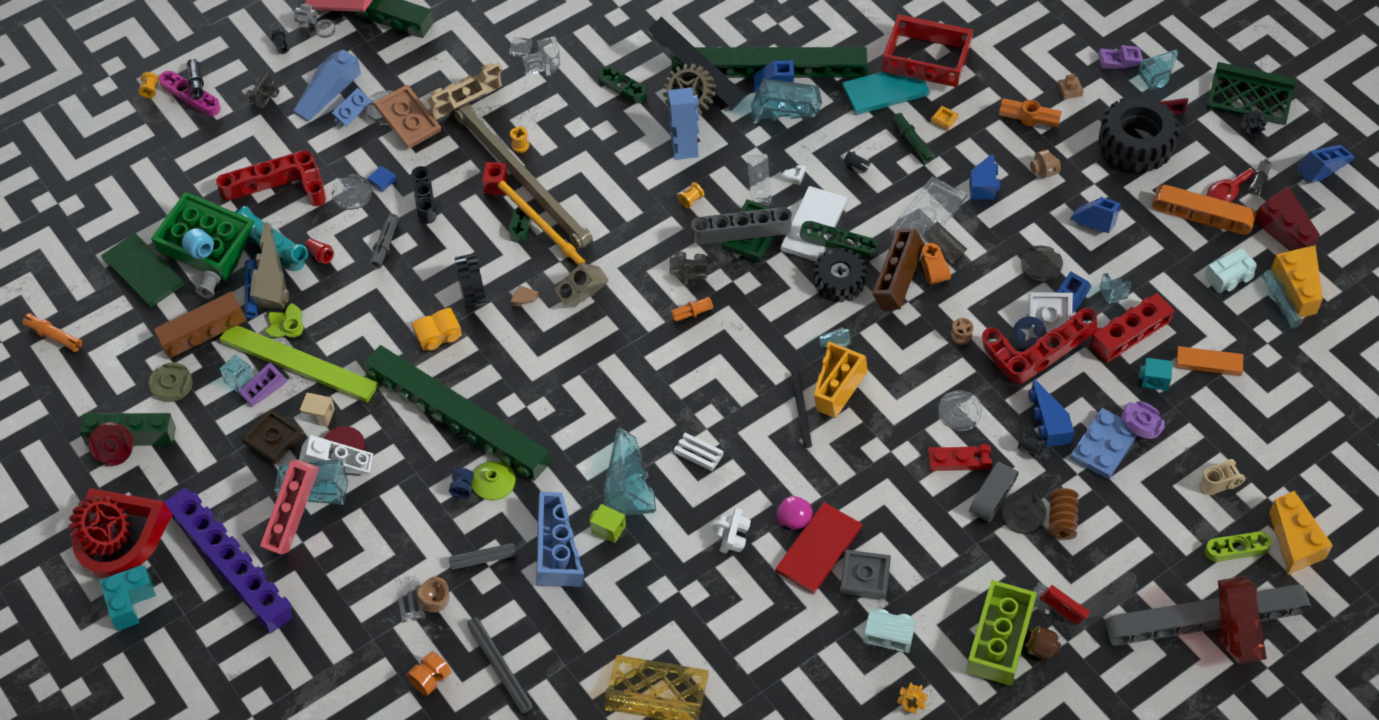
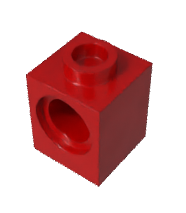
M486 162L482 179L484 194L504 195L498 184L501 181L507 182L506 163Z

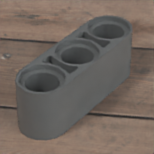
M997 462L969 508V513L990 522L1013 487L1019 471L1001 462Z

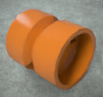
M430 651L421 659V665H415L406 676L420 693L428 696L437 688V682H443L452 671L437 653Z

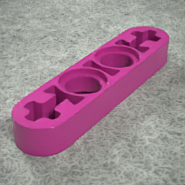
M164 71L159 75V81L164 90L205 115L215 116L221 111L219 100L203 90L204 94L200 99L193 100L194 95H191L188 80L177 73ZM180 87H188L185 91H178Z

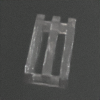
M418 575L395 579L402 622L405 623L409 619L415 621L419 617L425 619L424 609L420 606L418 600V590L420 588ZM413 581L419 607L417 612L414 609L410 582ZM403 583L406 584L410 613L407 614L401 587Z

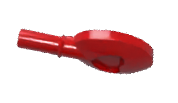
M1249 168L1233 180L1222 179L1216 181L1208 188L1206 196L1232 202L1238 195V185H1241L1253 176L1254 171Z

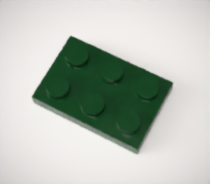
M746 199L740 212L771 209V207ZM774 236L722 242V249L760 262Z

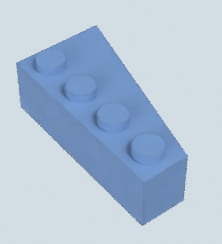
M539 492L536 585L582 587L584 572L579 561V554L575 546L563 494L560 492Z

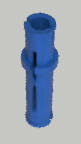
M254 259L245 261V276H243V284L245 285L244 315L250 319L258 316L257 304L250 297L253 270H258L257 261Z

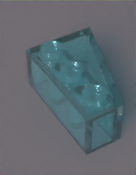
M763 79L751 103L754 123H758L760 119L772 118V121H778L779 117L790 116L791 119L816 117L823 103L820 89L817 85Z
M343 460L308 462L320 468L307 502L344 505L349 481ZM289 465L279 466L274 487L277 497Z

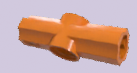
M1004 98L1002 99L999 115L1019 119L1026 126L1042 124L1058 128L1062 113L1060 110L1041 107L1035 100H1027L1023 103Z

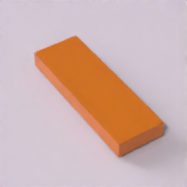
M1178 346L1176 368L1242 376L1243 354Z

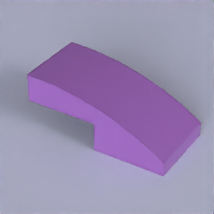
M1122 45L1119 50L1100 49L1098 53L1101 68L1105 69L1128 68L1143 63L1140 47Z

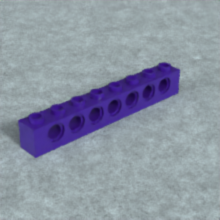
M185 487L164 501L173 513L171 518L270 634L293 618L290 610L292 605L285 596L283 598L279 596V590L272 581L269 583L266 581V575L259 566L254 567L250 555L246 551L241 552L238 541L233 536L229 538L226 534L225 526L220 521L216 523L213 519L215 516L207 506L204 508L201 505L202 501L195 492L191 494ZM272 602V604L264 606L266 603Z

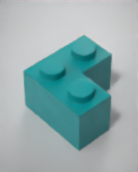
M145 565L99 580L110 619L116 630L119 631L140 623L134 604L156 596L151 577Z

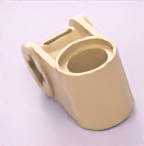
M1230 459L1206 468L1199 482V488L1206 495H1214L1240 486L1246 478L1237 470L1236 462Z

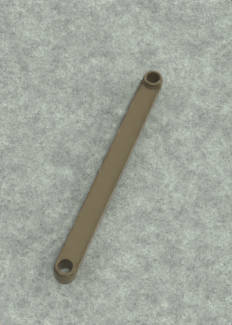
M464 104L454 111L457 121L461 125L465 124L501 163H506V168L570 235L571 241L576 248H583L593 240L589 229L585 226L581 227L476 116L470 104Z

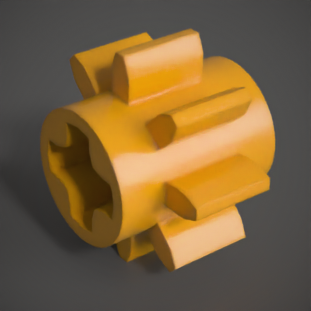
M911 682L907 689L901 687L899 693L902 696L898 698L897 702L903 705L904 712L910 711L915 715L919 708L925 709L926 703L924 701L927 700L928 694H923L922 685L918 687Z

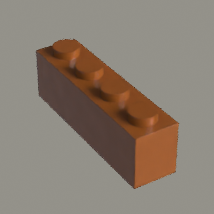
M231 291L154 330L166 354L171 358L247 321Z

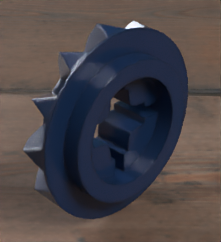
M1031 316L1019 319L1012 330L1015 344L1023 350H1027L1038 339L1047 334L1044 323L1038 318ZM1032 325H1034L1033 333L1036 334L1038 338L1030 337L1027 340V342H1025L1026 334L1021 329L1029 330V328L1032 327Z

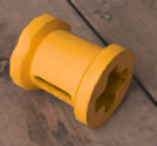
M145 72L141 76L142 85L139 87L138 93L142 97L153 98L156 95L155 86L159 82V77L154 73Z
M522 126L513 128L510 131V137L513 139L511 143L512 149L517 153H523L529 148V141L527 140L528 131Z
M693 182L686 191L680 192L677 197L682 206L689 209L692 207L693 202L704 196V191L699 184Z

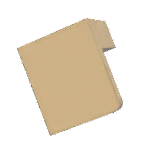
M306 393L300 408L301 413L317 416L319 426L328 427L335 410L331 397Z

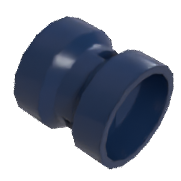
M466 468L454 469L451 476L453 482L449 486V493L454 497L467 498L471 495L472 487L470 484L474 480V473Z

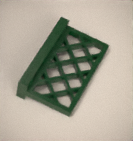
M1218 62L1206 108L1243 116L1252 111L1253 106L1260 104L1264 109L1262 117H1267L1269 122L1286 125L1297 79ZM1217 80L1226 81L1228 86L1221 89L1217 84ZM1244 85L1249 90L1240 93L1236 86ZM1232 89L1237 96L1228 99L1224 92ZM1256 90H1266L1268 94L1260 97ZM1252 93L1256 100L1249 104L1244 96ZM1279 93L1288 95V98L1280 102L1275 95ZM1220 95L1225 102L1218 104L1212 102V100ZM1272 98L1276 105L1268 108L1264 101ZM1240 99L1244 107L1236 108L1232 103ZM1280 108L1284 114L1283 118L1274 116L1272 111Z

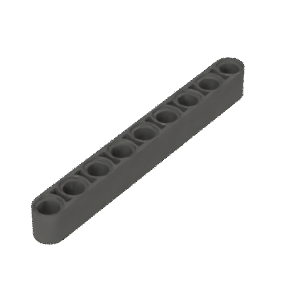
M1292 585L1114 615L1107 618L1104 624L1110 643L1117 646L1301 615L1310 611L1311 604L1304 586Z

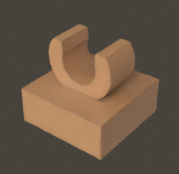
M1074 74L1066 75L1065 79L1058 80V88L1064 100L1083 96L1084 90L1078 77H1075Z

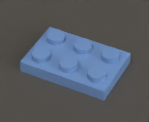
M1101 408L1071 453L1070 459L1109 480L1138 435L1127 428L1121 417Z

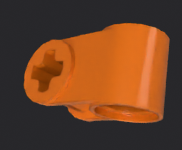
M934 243L925 244L922 249L920 264L928 284L931 285L950 280V269L940 247Z

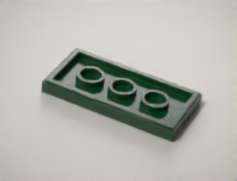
M136 233L101 255L105 263L149 308H152L184 286L183 280Z

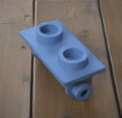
M357 88L332 112L335 116V124L347 127L372 101Z

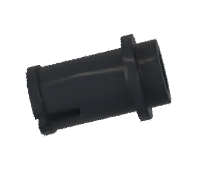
M276 29L271 33V41L275 43L279 54H286L289 51V46L285 40V32Z
M848 151L844 158L847 166L851 165L864 173L867 172L868 168L861 164L868 167L871 164V161L856 155L855 151Z

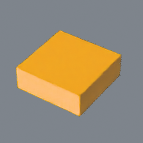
M941 106L932 116L931 123L948 131L958 119L959 114Z

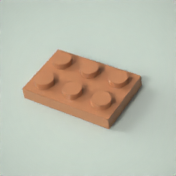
M408 84L374 102V107L407 149L414 147L441 131V126Z

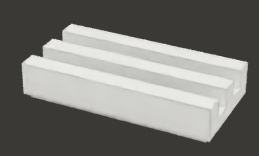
M684 433L683 439H680L678 446L674 448L675 454L710 471L714 470L723 456L722 450L687 433ZM683 447L695 452V454L684 450ZM703 456V457H705V458H707V459H709V460H711V461H713V462L711 463V462H709V461H707V460H705V459H703V458H701V457Z

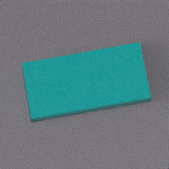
M879 72L842 82V88L856 115L929 96L930 90L924 80L886 72Z

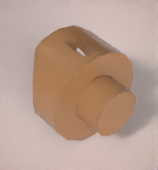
M1049 149L1035 153L1034 161L1030 162L1033 174L1039 173L1041 178L1057 175L1061 170L1060 160L1053 156Z
M431 577L420 586L418 600L420 606L425 611L439 612L448 605L449 587L442 578Z

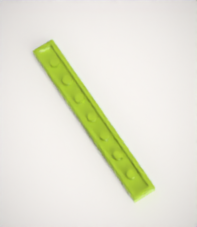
M238 325L225 331L220 337L221 343L366 403H368L378 388V383Z

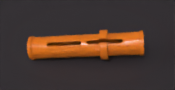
M31 313L25 315L29 320L23 318L22 324L37 331V334L42 337L46 336L74 352L79 350L75 345L80 348L82 346V340L52 326L47 320H41Z

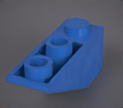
M1033 380L1032 387L1028 390V397L1035 407L1033 408V415L1035 421L1038 420L1040 425L1038 427L1040 439L1046 441L1045 447L1071 444L1074 429L1069 413L1037 380Z

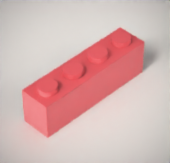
M291 460L260 547L278 554L289 552L320 467L301 460Z

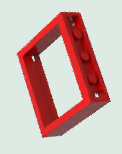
M898 14L882 57L881 71L958 87L972 44L974 30ZM900 35L963 48L957 68L954 69L893 56Z

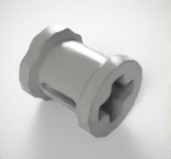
M204 271L202 274L203 279L195 291L201 297L209 299L214 296V288L216 284H219L221 278L215 272Z

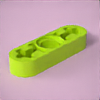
M1265 532L1214 538L1207 543L1205 555L1214 562L1264 555L1269 551L1272 539ZM1235 542L1241 543L1244 546V550L1237 551L1233 548L1232 544ZM1216 547L1217 550L1221 551L1220 553H1217L1216 550H1212V548Z

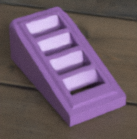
M269 362L238 392L253 407L282 387L288 380ZM272 375L275 376V378H274L273 380H271V379L269 378V377H271ZM265 380L268 382L266 386L262 383ZM258 385L262 388L260 392L255 388ZM251 390L256 394L253 398L248 393Z

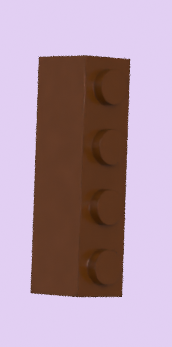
M916 228L896 230L872 293L882 310L901 309L923 246L925 245Z

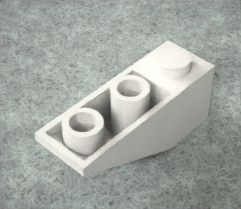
M309 435L302 445L299 460L320 467L318 471L369 474L373 453Z

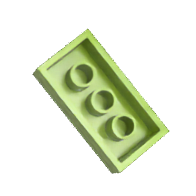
M991 580L969 656L966 673L1012 686L1037 592Z

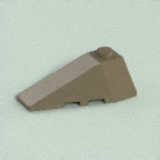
M264 222L260 239L262 253L257 254L256 257L258 270H253L250 297L259 308L285 309V303L289 301V291L286 288L273 229L268 222Z

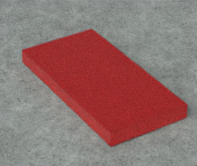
M824 502L777 565L775 572L810 593L815 594L862 529V523Z

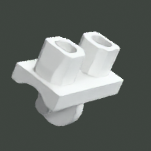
M735 508L734 514L729 515L728 520L726 516H721L720 520H715L712 523L711 528L717 532L716 537L720 539L723 537L720 552L726 554L729 549L741 552L745 546L746 538L740 537L736 533L739 531L745 534L749 529L751 520L741 516V509Z

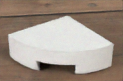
M797 165L796 168L785 170L781 175V181L800 185L806 172V166Z

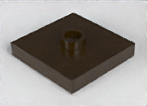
M270 409L241 440L243 444L276 464L304 435V431Z

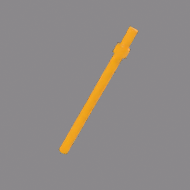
M504 181L498 184V187L562 249L561 252L567 258L570 257L578 266L581 263L585 264L586 261L576 252V248L564 241Z

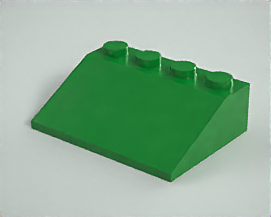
M184 192L151 237V240L157 252L203 272H215L222 280L227 281L239 263L255 222L243 215ZM192 229H201L213 239L214 248L211 254L204 259L193 258L183 249L182 239Z

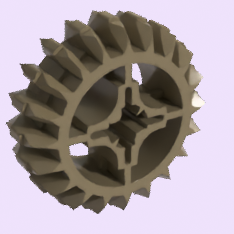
M684 64L683 70L678 66L676 67V74L670 71L673 77L671 79L666 77L665 80L669 84L663 85V88L675 90L677 84H679L680 89L685 88L684 85L692 88L693 94L698 97V107L695 109L701 115V108L708 110L707 102L713 103L710 96L716 95L715 92L711 91L716 88V85L711 83L714 79L712 76H709L707 70L703 71L702 66L696 69L695 64H691L690 68L687 64ZM687 76H697L696 79H692L689 82L683 80ZM703 82L704 90L702 96L700 97L698 94V90L701 87L700 84ZM668 91L663 93L664 97H668Z

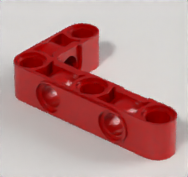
M306 150L219 175L216 179L219 194L224 200L236 199L300 180L307 199L312 206H321L327 200L320 171L316 166L312 153Z
M1090 308L1080 310L1058 328L1055 327L1038 339L1033 346L1024 352L1016 351L997 328L990 327L982 333L983 348L1012 382L1022 384L1091 336L1097 330V314ZM1090 320L1092 322L1084 323L1083 321ZM990 339L996 340L995 342H988ZM1055 344L1057 347L1051 348L1049 345ZM1023 369L1021 372H1015L1014 370Z

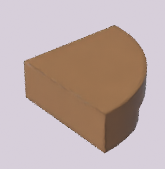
M519 285L510 301L511 306L520 307L522 304L534 302L539 297L538 291Z

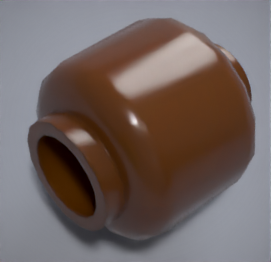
M1041 626L1029 629L1024 640L1027 652L1045 661L1049 660L1053 655L1057 656L1061 648V643L1058 642V634Z

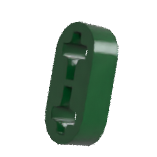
M519 207L514 210L509 226L510 239L516 243H521L527 239L532 220Z

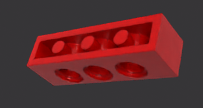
M1158 293L1152 297H1146L1138 306L1130 307L1122 316L1113 318L1105 327L1097 328L1092 334L1090 347L1108 363L1169 324L1172 320L1174 309Z

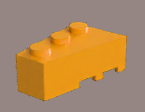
M1316 246L1276 254L1271 270L1297 319L1317 314L1323 298Z
M828 341L822 371L819 374L814 392L816 410L833 418L838 416L868 373L865 355Z
M1293 491L1276 498L1269 514L1276 537H1278L1280 542V551L1285 559L1287 575L1326 559L1333 545L1296 492Z

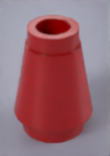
M312 238L305 242L304 246L319 263L327 264L333 259L334 250L330 245Z

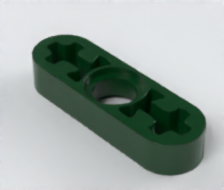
M603 66L599 69V82L633 103L638 104L646 100V88L644 85L612 66ZM620 82L627 83L625 87H619L617 84Z

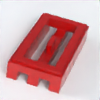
M1053 585L1044 590L1039 597L1040 600L1075 625L1084 621L1090 611Z

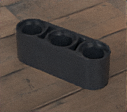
M418 166L412 170L411 174L418 219L423 224H431L436 220L437 215L430 171L427 167Z

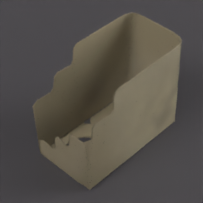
M581 263L554 290L564 305L576 307L579 303L584 302L588 297H592L608 283V278L599 266ZM586 275V282L583 285H577L576 283ZM571 286L572 294L569 298H566L564 296L566 295L564 289Z

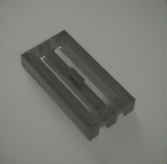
M938 221L922 236L929 243L937 244L943 256L951 264L958 260L967 250Z

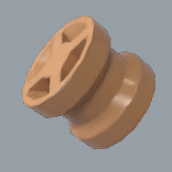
M966 318L956 319L953 322L951 332L953 342L959 345L969 343L972 339L973 323Z

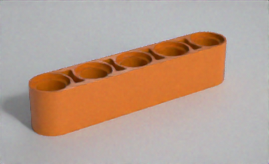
M1169 185L1158 186L1152 202V207L1159 212L1242 235L1249 234L1252 231L1256 217L1255 211L1249 207Z

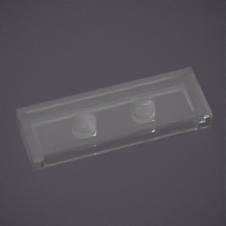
M767 154L747 155L751 201L765 206H772Z

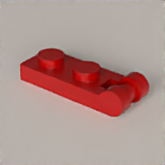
M982 444L978 447H931L928 449L930 471L991 469L992 459L989 458L991 448L987 444ZM974 457H980L981 459L974 460Z

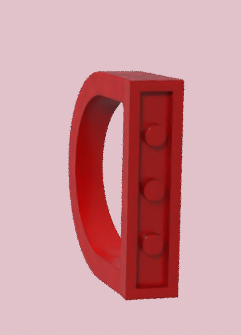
M90 488L85 501L90 496L95 498L97 495H101L103 500L105 497L110 496V503L117 502L118 508L124 507L122 513L147 517L148 519L136 545L126 555L111 562H98L91 559L88 549L81 551L83 545H74L77 538L72 537V548L76 559L88 573L99 578H107L141 566L156 549L173 515L164 501ZM88 512L85 516V527L89 525Z

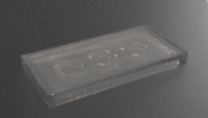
M932 176L890 228L889 234L895 236L897 229L916 228L924 244L932 243L966 200L967 193Z

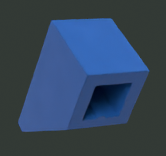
M793 60L773 61L754 74V92L793 91L794 89Z
M989 155L971 170L969 180L970 199H995L996 191H1000V179H996L998 163H995L994 155Z
M1100 197L1078 207L1070 220L1077 222L1079 225L1095 228L1099 232L1109 233L1116 225L1121 203Z

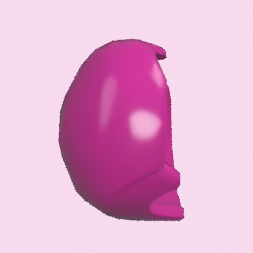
M790 496L784 499L777 508L776 518L781 526L785 525L791 528V530L805 528L811 521L813 511L811 505L805 499L798 496Z

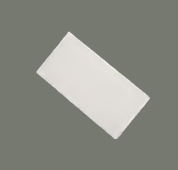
M809 186L793 219L791 231L787 233L781 245V251L817 261L820 255L823 256V252H825L827 247L804 241L799 235L800 228L805 221H814L836 227L847 203V197ZM827 233L824 235L827 240L831 239L832 234Z

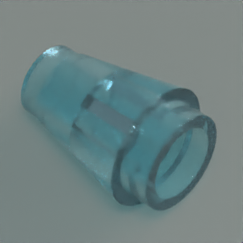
M842 327L819 336L821 348H827L828 341L844 348L851 345L848 328L843 329Z

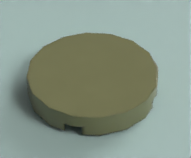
M176 362L163 364V367L156 368L152 372L148 385L156 399L163 402H174L182 399L189 393L192 388L193 379L190 371L183 364Z

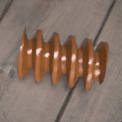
M1061 488L1051 493L1050 525L1048 531L1055 538L1071 540L1077 537L1076 530L1078 525L1076 522L1078 521V516L1076 514L1079 511L1077 508L1079 501L1076 498L1079 497V494L1075 490Z

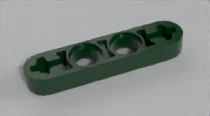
M805 221L799 231L800 237L806 242L831 249L836 248L838 251H840V248H845V252H848L850 249L853 250V255L858 253L860 257L867 259L874 258L879 250V243L873 238L814 221ZM827 233L832 234L835 239L827 240L824 235ZM850 239L855 245L848 246L844 243V240Z

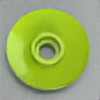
M486 462L477 467L473 472L474 480L471 486L475 494L482 499L490 501L500 500L509 495L515 486L516 479L513 470L502 462Z

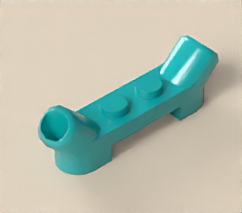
M242 206L235 213L250 218L255 222L247 241L250 244L255 242L260 246L264 222L257 218L247 206ZM273 229L281 265L290 271L302 269L308 257L307 248L302 244H295Z

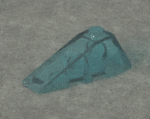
M620 427L616 430L605 481L604 505L624 515L654 513L656 511L655 493L653 488L648 487L646 479L649 478V475L642 468L640 461L643 457L637 439Z

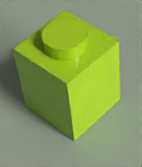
M603 504L600 505L597 511L594 510L589 518L591 533L613 543H616L626 527L625 515Z

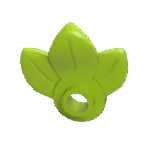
M291 303L285 313L270 312L269 322L271 326L265 332L271 337L276 338L299 336L304 330L301 321V310Z

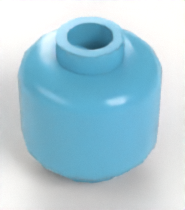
M196 228L184 235L182 246L193 258L204 259L211 254L214 242L206 232Z

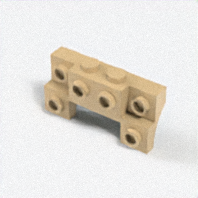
M492 62L482 67V71L474 77H471V75L466 76L456 86L453 83L445 87L443 91L441 88H438L431 92L432 96L427 100L431 107L428 110L430 114L437 120L457 110L460 106L469 104L502 86L500 75L503 69L499 62L494 65Z

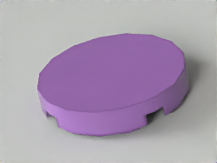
M1129 402L1122 411L1124 424L1130 431L1140 437L1148 439L1157 438L1165 428V421L1159 417V411L1145 402Z

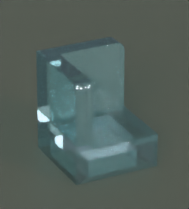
M1104 273L1100 290L1108 304L1128 298L1131 288L1130 281L1122 282L1121 278L1111 280L1109 274Z

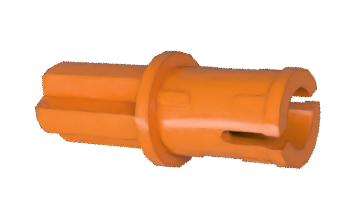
M709 296L693 303L689 301L687 305L673 309L671 316L675 322L691 316L695 318L699 313L712 310L713 304Z

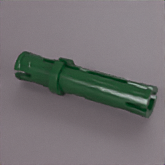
M902 113L894 115L891 121L899 129L902 138H906L924 163L931 162L935 155L916 133L913 124L910 125Z

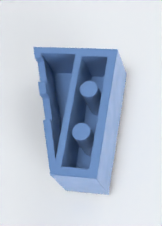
M692 88L668 90L669 131L675 160L698 157L697 134H699V128L696 121L699 120L698 110L695 109L698 107V97L693 95Z

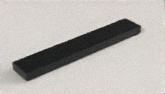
M662 16L648 29V33L683 65L687 64L690 68L691 64H695L696 69L702 66L703 71L707 70L709 76H712L714 79L711 83L716 85V88L711 91L715 92L716 96L732 111L745 99L746 94Z

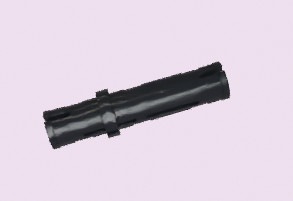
M190 59L187 62L188 86L191 90V95H194V98H200L204 94V81L201 77L200 64L196 59Z

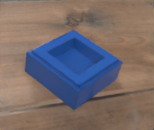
M380 166L367 178L371 185L382 192L397 180L396 175L383 166Z

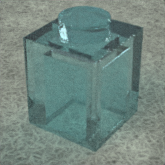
M233 355L220 368L224 383L237 392L254 377L251 366L237 355Z

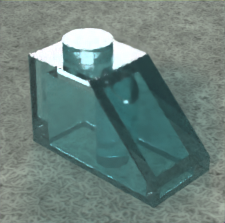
M1177 49L1142 60L1139 75L1150 90L1161 88L1168 84L1177 60Z

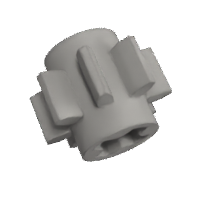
M301 4V8H296L294 20L299 22V27L310 28L311 24L314 25L316 23L317 11L312 10L313 5Z

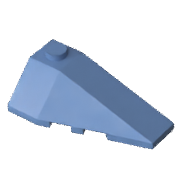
M345 50L331 54L318 66L293 110L294 113L308 122L361 74L358 58Z

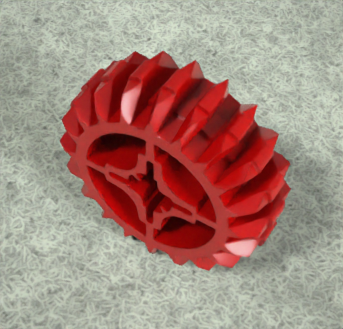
M97 495L95 498L90 496L86 501L82 500L79 502L78 506L72 510L74 514L69 516V520L73 523L68 525V529L74 530L70 537L77 538L74 545L81 544L83 545L81 551L89 549V555H94L97 552L98 557L103 556L105 553L111 555L114 551L121 549V545L127 542L125 537L131 533L127 530L131 523L125 521L129 515H123L122 513L124 507L118 508L117 502L110 503V496L105 497L104 500L101 495ZM88 512L89 525L85 527V516ZM96 524H100L101 526L105 525L104 527L100 528L98 526L94 527ZM112 525H114V535L111 540L110 528Z

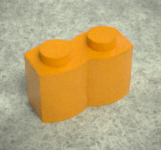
M451 308L440 310L432 316L420 318L412 323L414 334L423 351L435 350L442 343L454 342L462 336L461 327Z

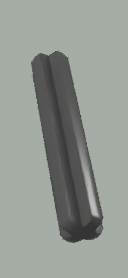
M514 543L450 556L451 569H458L516 556V548Z

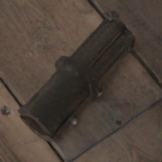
M1268 159L1260 161L1257 171L1252 175L1253 180L1248 188L1249 193L1252 195H1260L1264 183L1269 179L1268 174L1272 163Z

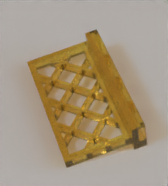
M617 655L609 687L605 693V710L663 720H700L709 670ZM620 663L631 665L633 669L623 674L619 669ZM646 668H651L656 673L646 678L642 671ZM669 672H675L679 677L670 682L665 675ZM638 674L643 681L632 685L628 678ZM692 676L703 677L702 682L694 686L688 679ZM661 678L666 685L656 690L651 682ZM622 681L628 687L624 691L614 689V686ZM684 682L689 689L679 694L674 686ZM647 685L651 693L644 695L639 694L637 690ZM670 689L675 695L673 698L668 699L662 698L660 694ZM693 693L698 700L697 703L686 702L683 698Z

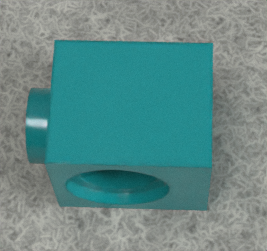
M1146 358L1144 366L1139 368L1138 378L1142 379L1141 388L1168 391L1172 379L1173 361Z

